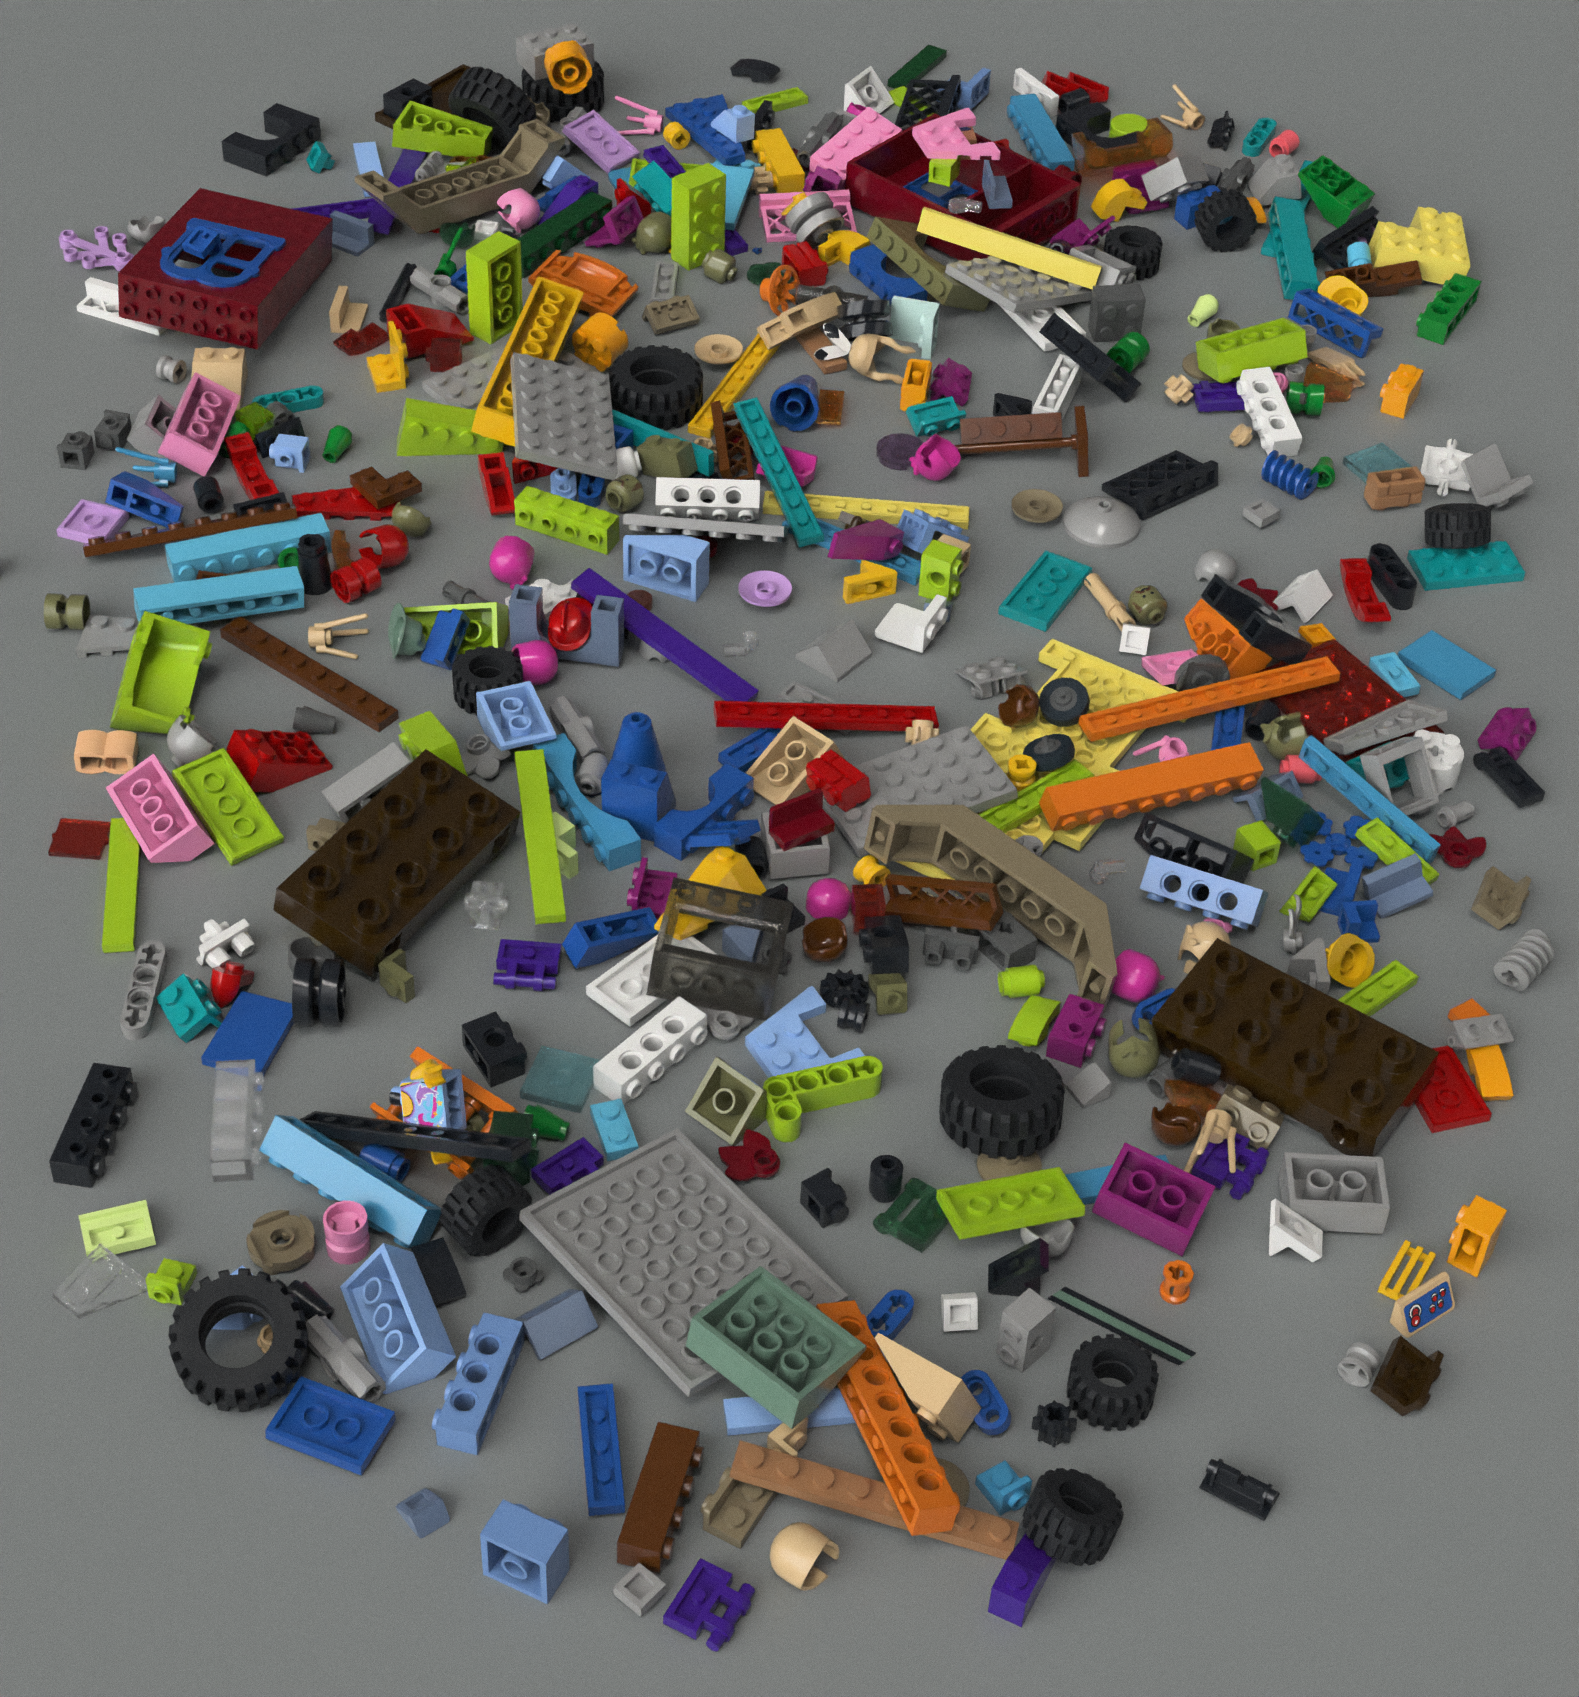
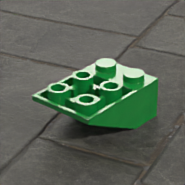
M1324 155L1298 173L1299 178L1323 218L1337 228L1367 210L1375 195L1365 184L1359 182L1349 172L1340 168Z

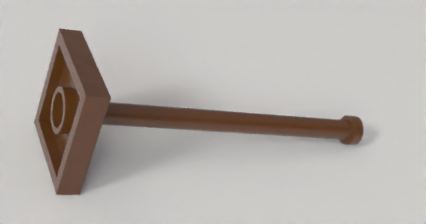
M1074 406L1075 434H1071V437L955 445L960 455L1071 447L1072 450L1076 451L1078 477H1089L1088 431L1084 406Z

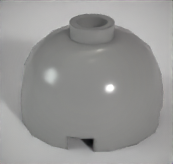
M179 715L170 727L167 735L168 748L173 753L171 760L179 767L219 750L215 746L218 740L194 720L190 724L184 722L185 715Z

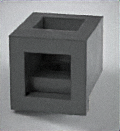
M106 409L104 411V418L94 430L96 447L116 451V447L123 448L128 442L126 439L132 428L130 414Z
M83 431L66 434L62 443L57 445L60 468L86 470L95 453L92 435H88ZM78 454L79 459H73L71 456Z

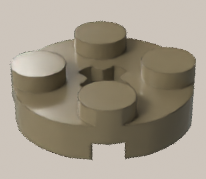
M276 1210L260 1216L253 1223V1229L246 1238L251 1260L261 1267L265 1273L270 1275L296 1269L304 1263L311 1261L315 1255L316 1237L313 1224L306 1216L300 1213V1217L289 1215V1210ZM282 1237L283 1240L290 1239L285 1244H276V1239Z

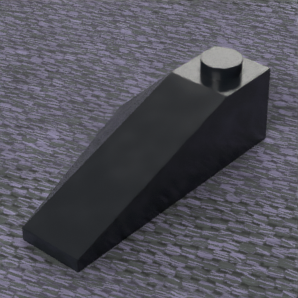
M1145 812L1134 837L1149 855L1242 884L1254 862V859L1239 851ZM1179 877L1174 878L1181 884ZM1207 886L1201 887L1197 892V899L1202 901L1206 900L1209 896Z

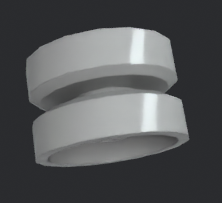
M817 192L797 203L788 212L785 223L790 231L796 234L798 243L807 241L812 249H815L828 241V233L842 229L844 218L837 209L833 208V202L828 194Z

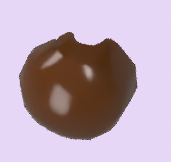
M1016 684L1012 689L1006 691L1008 699L999 704V717L1006 726L1025 727L1033 723L1037 717L1040 705L1039 698L1031 686Z
M823 917L815 919L803 928V950L814 961L830 962L838 959L847 949L848 937L846 926L838 918Z
M1166 1103L1165 1107L1160 1111L1155 1106L1152 1109V1130L1161 1142L1169 1146H1181L1198 1137L1201 1130V1119L1194 1109L1186 1106H1173L1171 1103Z

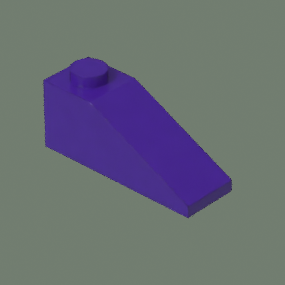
M580 175L567 183L537 222V226L592 191L599 194L598 182L589 179L587 176Z
M1026 1533L1006 1559L991 1588L988 1607L989 1613L1021 1628L1057 1560L1055 1557L1052 1558L1046 1555L1044 1550L1038 1549L1033 1544L1034 1540L1028 1538Z

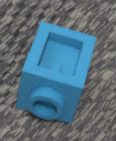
M1006 1460L977 1475L975 1485L1001 1516L1010 1510L1016 1511L1026 1505L1030 1499L1032 1480L1028 1475L1019 1478Z

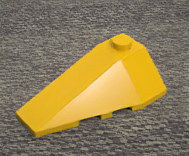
M717 846L702 860L657 920L654 929L677 940H683L706 930L711 922L718 919L724 922L731 919V914L741 910L745 913L752 910L760 902L761 894L767 890L745 855L735 852L729 847Z

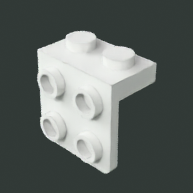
M937 594L925 611L900 603L894 604L875 629V636L887 642L923 653L947 620L949 613L948 609H946L947 597Z

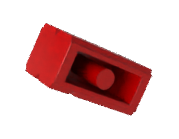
M807 241L797 243L796 245H785L782 248V265H789L796 271L801 290L811 288L812 286H822L826 283V275L829 272L827 262L819 258L818 251L812 249Z
M830 749L822 754L820 758L817 757L807 763L806 783L811 791L820 788L826 801L831 806L836 805L847 812L854 808L857 803L860 804L870 798L869 777Z

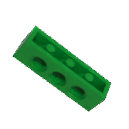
M1455 273L1450 280H1446L1442 290L1437 291L1433 302H1429L1425 312L1419 314L1416 326L1419 327L1417 336L1444 345L1476 303L1482 281Z

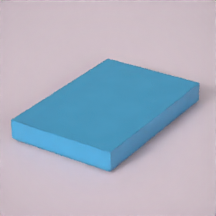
M1433 630L1399 651L1397 655L1404 665L1459 700H1462L1495 677L1496 669Z

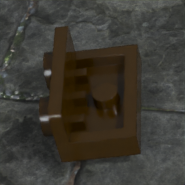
M1400 1335L1392 1341L1370 1391L1402 1417L1415 1409L1419 1411L1428 1403L1431 1397L1429 1390L1432 1383L1441 1374L1442 1369L1439 1366L1444 1354L1438 1350L1427 1357Z

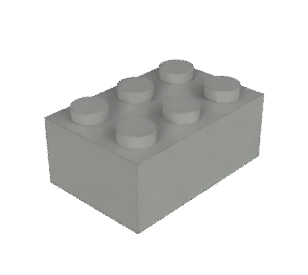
M571 23L558 28H547L536 33L530 32L516 37L517 62L535 81L548 78L544 67L546 50L559 42L573 40L578 42L585 50L591 67H594V43L576 24Z
M1284 1152L1278 1176L1281 1203L1322 1231L1383 1234L1390 1211L1383 1157Z

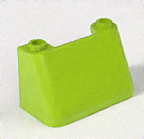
M144 611L132 638L109 727L125 731L168 734L170 727L179 715H185L186 718L183 721L190 724L195 715L190 714L191 708H189L199 665L203 658L208 659L212 648V643L208 642L210 631Z

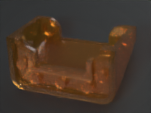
M1158 118L1147 119L1145 130L1137 132V143L1103 149L1100 146H1096V142L1094 140L1088 141L1083 132L1071 134L1073 157L1075 159L1074 167L1082 177L1112 173L1115 167L1151 161L1157 163L1167 156L1173 148L1172 132Z

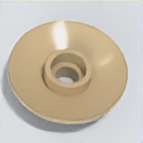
M714 334L699 339L695 344L694 351L696 356L704 362L728 364L742 356L743 346L734 337Z

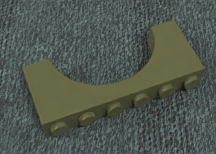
M875 217L866 238L943 306L985 311L990 301L989 298L946 274V266L937 262L922 250L928 235L918 232V225L916 223Z

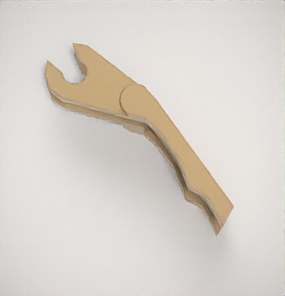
M1328 347L1307 352V358L1312 359L1314 363L1326 365L1332 373L1338 372L1347 388L1353 390L1357 386L1362 387L1365 385L1358 377L1365 376V373L1355 364L1354 359Z

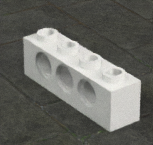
M1263 367L1242 370L1240 380L1237 381L1236 385L1237 393L1241 395L1244 401L1245 411L1249 413L1252 419L1253 429L1257 431L1260 437L1261 447L1266 450L1267 455L1273 450L1278 451L1279 456L1282 454L1286 456L1297 455L1302 442V435L1271 368Z
M656 477V516L690 519L708 518L716 521L739 519L743 522H750L752 520H759L760 480ZM679 498H684V499H686L687 501H686V502H678V501H676V500L679 499ZM711 499L713 500V502L705 503L703 502V500ZM737 500L739 502L736 504H731L728 501Z
M680 996L677 997L593 1066L594 1088L611 1100L622 1099L623 1105L630 1099H635L648 1084L658 1080L666 1069L672 1064L680 1062L689 1050L695 1045H700L707 1036V1014Z

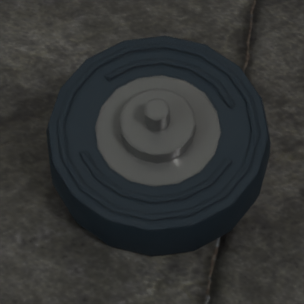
M1061 677L1052 680L1043 688L1040 693L1039 706L1043 717L1049 723L1058 727H1069L1077 724L1081 715L1087 714L1090 699L1087 689L1080 681Z
M1052 734L1030 742L1024 748L1023 755L1030 756L1035 760L1037 764L1036 771L1044 772L1060 768L1069 763L1074 758L1075 748L1069 736Z

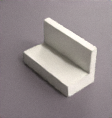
M1316 569L1298 576L1273 603L1279 607L1278 611L1294 606L1303 623H1306L1333 594Z

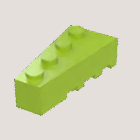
M409 101L393 124L392 147L428 153L439 151L442 155L452 157L459 155L464 157L487 156L491 150L493 127Z

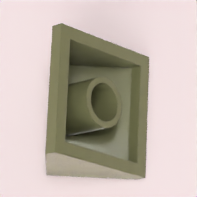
M715 1057L685 1112L726 1142L736 1146L743 1140L747 1129L755 1130L766 1120L767 1090L720 1057Z

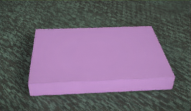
M594 110L565 125L562 130L573 143L607 174L630 163L633 158H638L640 154L630 142Z

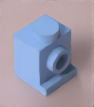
M278 434L275 442L270 445L269 457L275 459V466L299 469L300 473H304L311 458L309 437Z

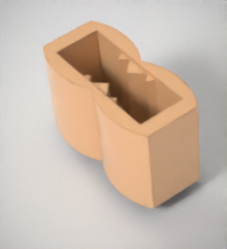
M100 730L78 732L74 751L76 771L85 774H98L104 771L112 774H126L136 766L139 749L137 734L125 730L109 733Z

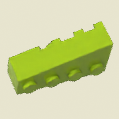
M410 398L405 400L397 435V456L491 454L502 452L504 443L471 432L476 410Z

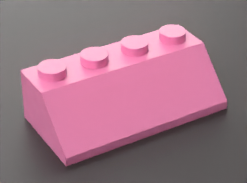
M152 754L106 787V790L151 863L191 861L215 844L173 779L172 774L155 754Z

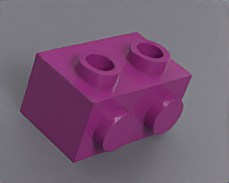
M1069 993L1048 1036L1046 1057L1081 1068L1086 1057L1092 1058L1097 1044L1096 1036L1102 1037L1107 1024V1019L1103 1018L1105 1005Z

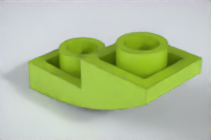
M1031 995L1017 1014L1008 1033V1039L1018 1041L1023 1046H1038L1048 1035L1049 1023L1060 1013L1061 1002Z

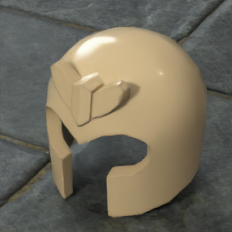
M1210 921L1198 922L1192 926L1186 925L1177 960H1181L1182 954L1186 950L1192 952L1200 960L1217 938L1231 945L1229 934L1221 926ZM1187 960L1184 972L1188 974L1196 965V962Z
M802 1522L792 1523L783 1528L772 1542L770 1548L771 1566L778 1576L803 1591L812 1590L828 1578L827 1574L813 1565L821 1551L836 1560L839 1558V1548L836 1543L812 1525Z

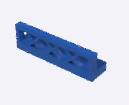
M1310 288L1296 291L1288 314V318L1301 325L1314 326L1317 329V334L1360 358L1366 356L1371 340L1380 338L1384 330L1382 327ZM1300 304L1305 306L1308 315L1304 318L1297 314ZM1315 316H1323L1326 326L1323 328L1319 327ZM1333 326H1341L1345 336L1342 338L1337 337ZM1358 335L1363 338L1360 349L1355 347L1352 336Z

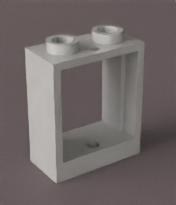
M1089 244L1071 248L1070 256L1102 266L1096 286L1134 283L1136 279V274L1134 273L1137 267Z
M1403 737L1360 755L1366 781L1392 804L1394 803L1383 765L1404 757L1414 798L1395 806L1405 815L1425 813L1429 811V806L1439 802L1422 737Z

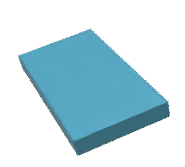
M710 163L726 174L725 229L734 230L754 178V169Z

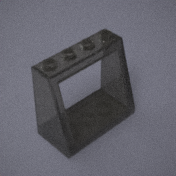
M674 877L653 952L646 995L672 1001L680 996L695 1006L718 1011H730L737 1015L766 1021L771 1011L794 903ZM679 913L775 933L768 966L672 945Z

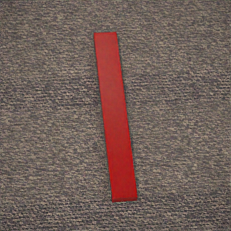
M714 701L713 706L716 727L783 728L793 716L813 729L906 731V727H912L913 720L933 721V729H938L939 727L935 706Z

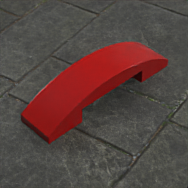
M249 432L225 437L224 443L229 458L248 498L253 500L279 493L273 479L268 478L257 456V449Z
M1340 559L1344 591L1355 617L1361 622L1391 621V615L1386 603L1379 602L1371 584L1372 571L1367 559Z

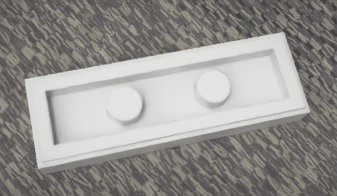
M1015 69L1013 89L1021 95L1036 94L1050 117L1056 116L1059 95L1024 69Z

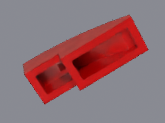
M1047 71L1041 82L1059 95V98L1064 93L1082 88L1089 94V103L1104 102L1108 99V86L1071 71L1067 78Z
M504 452L478 455L479 475L491 516L515 513V497L509 469L506 467Z

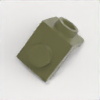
M398 949L393 954L386 956L378 964L380 985L391 996H396L404 1003H408L415 997L414 976L407 972L405 951Z

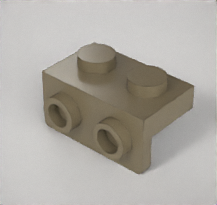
M1492 866L1484 875L1471 910L1498 930L1508 923H1515L1522 914L1520 909L1522 903L1529 896L1530 891L1528 887L1531 878L1526 875L1519 882L1515 883Z
M1228 1084L1215 1109L1229 1113L1232 1117L1231 1126L1237 1129L1236 1133L1249 1138V1144L1257 1149L1260 1147L1267 1149L1285 1117L1280 1114L1281 1111L1278 1107L1266 1101L1261 1103L1252 1097V1093L1239 1085L1234 1087Z

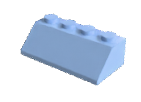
M383 1243L340 1286L370 1366L385 1381L386 1390L383 1391V1394H389L432 1380L456 1358L413 1252Z

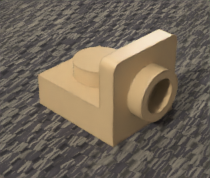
M808 1418L803 1419L793 1429L784 1423L780 1424L768 1434L767 1448L798 1457L797 1451L803 1447L807 1440Z

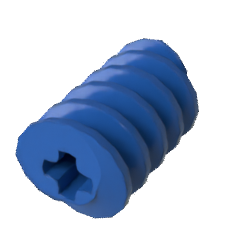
M1273 450L1267 456L1261 472L1264 481L1270 482L1273 486H1278L1282 491H1287L1290 495H1295L1299 500L1307 498L1313 492L1319 478L1317 472L1311 475L1312 470L1309 467L1303 470L1301 463L1295 465L1294 459L1287 461V456L1284 454L1279 456V452Z

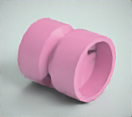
M345 1200L329 1206L323 1216L328 1256L339 1264L350 1265L358 1263L367 1256L371 1245L368 1232V1217L365 1208L357 1202Z

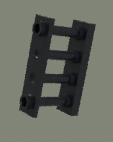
M1053 313L1039 331V333L1124 402H1127L1142 384L1057 314Z

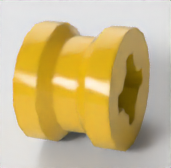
M671 122L665 127L663 137L674 149L680 150L689 144L690 133L680 123Z
M1015 755L1008 761L1007 777L1017 790L1021 791L1035 781L1034 773L1036 772L1037 764L1030 756Z
M873 855L863 857L858 861L853 870L854 878L859 882H864L865 888L870 892H877L886 885L885 878L888 874H891L886 866L879 865V860Z

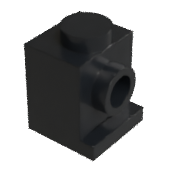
M829 1168L801 1182L800 1203L823 1229L833 1223L843 1221L849 1214V1208L846 1206V1193L839 1184H835L831 1180L832 1171Z

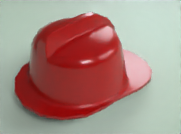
M573 597L559 602L553 608L548 619V639L553 647L560 651H572L583 646L588 640L591 632L592 610L589 601Z

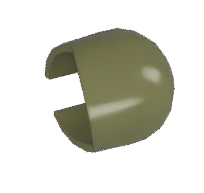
M652 212L638 224L636 237L631 240L636 244V248L640 250L642 255L646 252H663L671 245V217L668 214Z
M1300 711L1277 717L1269 724L1260 725L1264 734L1263 743L1275 759L1281 761L1285 760L1287 754L1299 755L1304 740L1309 737L1300 721Z
M1138 1018L1139 1032L1147 1035L1149 1041H1143L1131 1036L1123 1043L1117 1045L1118 1038L1124 1034L1122 1020L1114 1024L1109 1032L1108 1055L1111 1065L1117 1073L1128 1078H1141L1148 1075L1157 1067L1159 1062L1160 1048L1155 1029L1148 1021L1142 1018Z

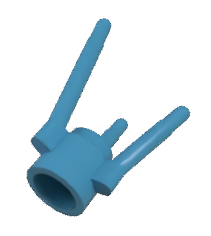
M116 447V452L158 463L154 467L139 465L132 467L133 470L154 472V479H159V481L151 483L156 487H168L169 483H176V462H169L168 458H158Z

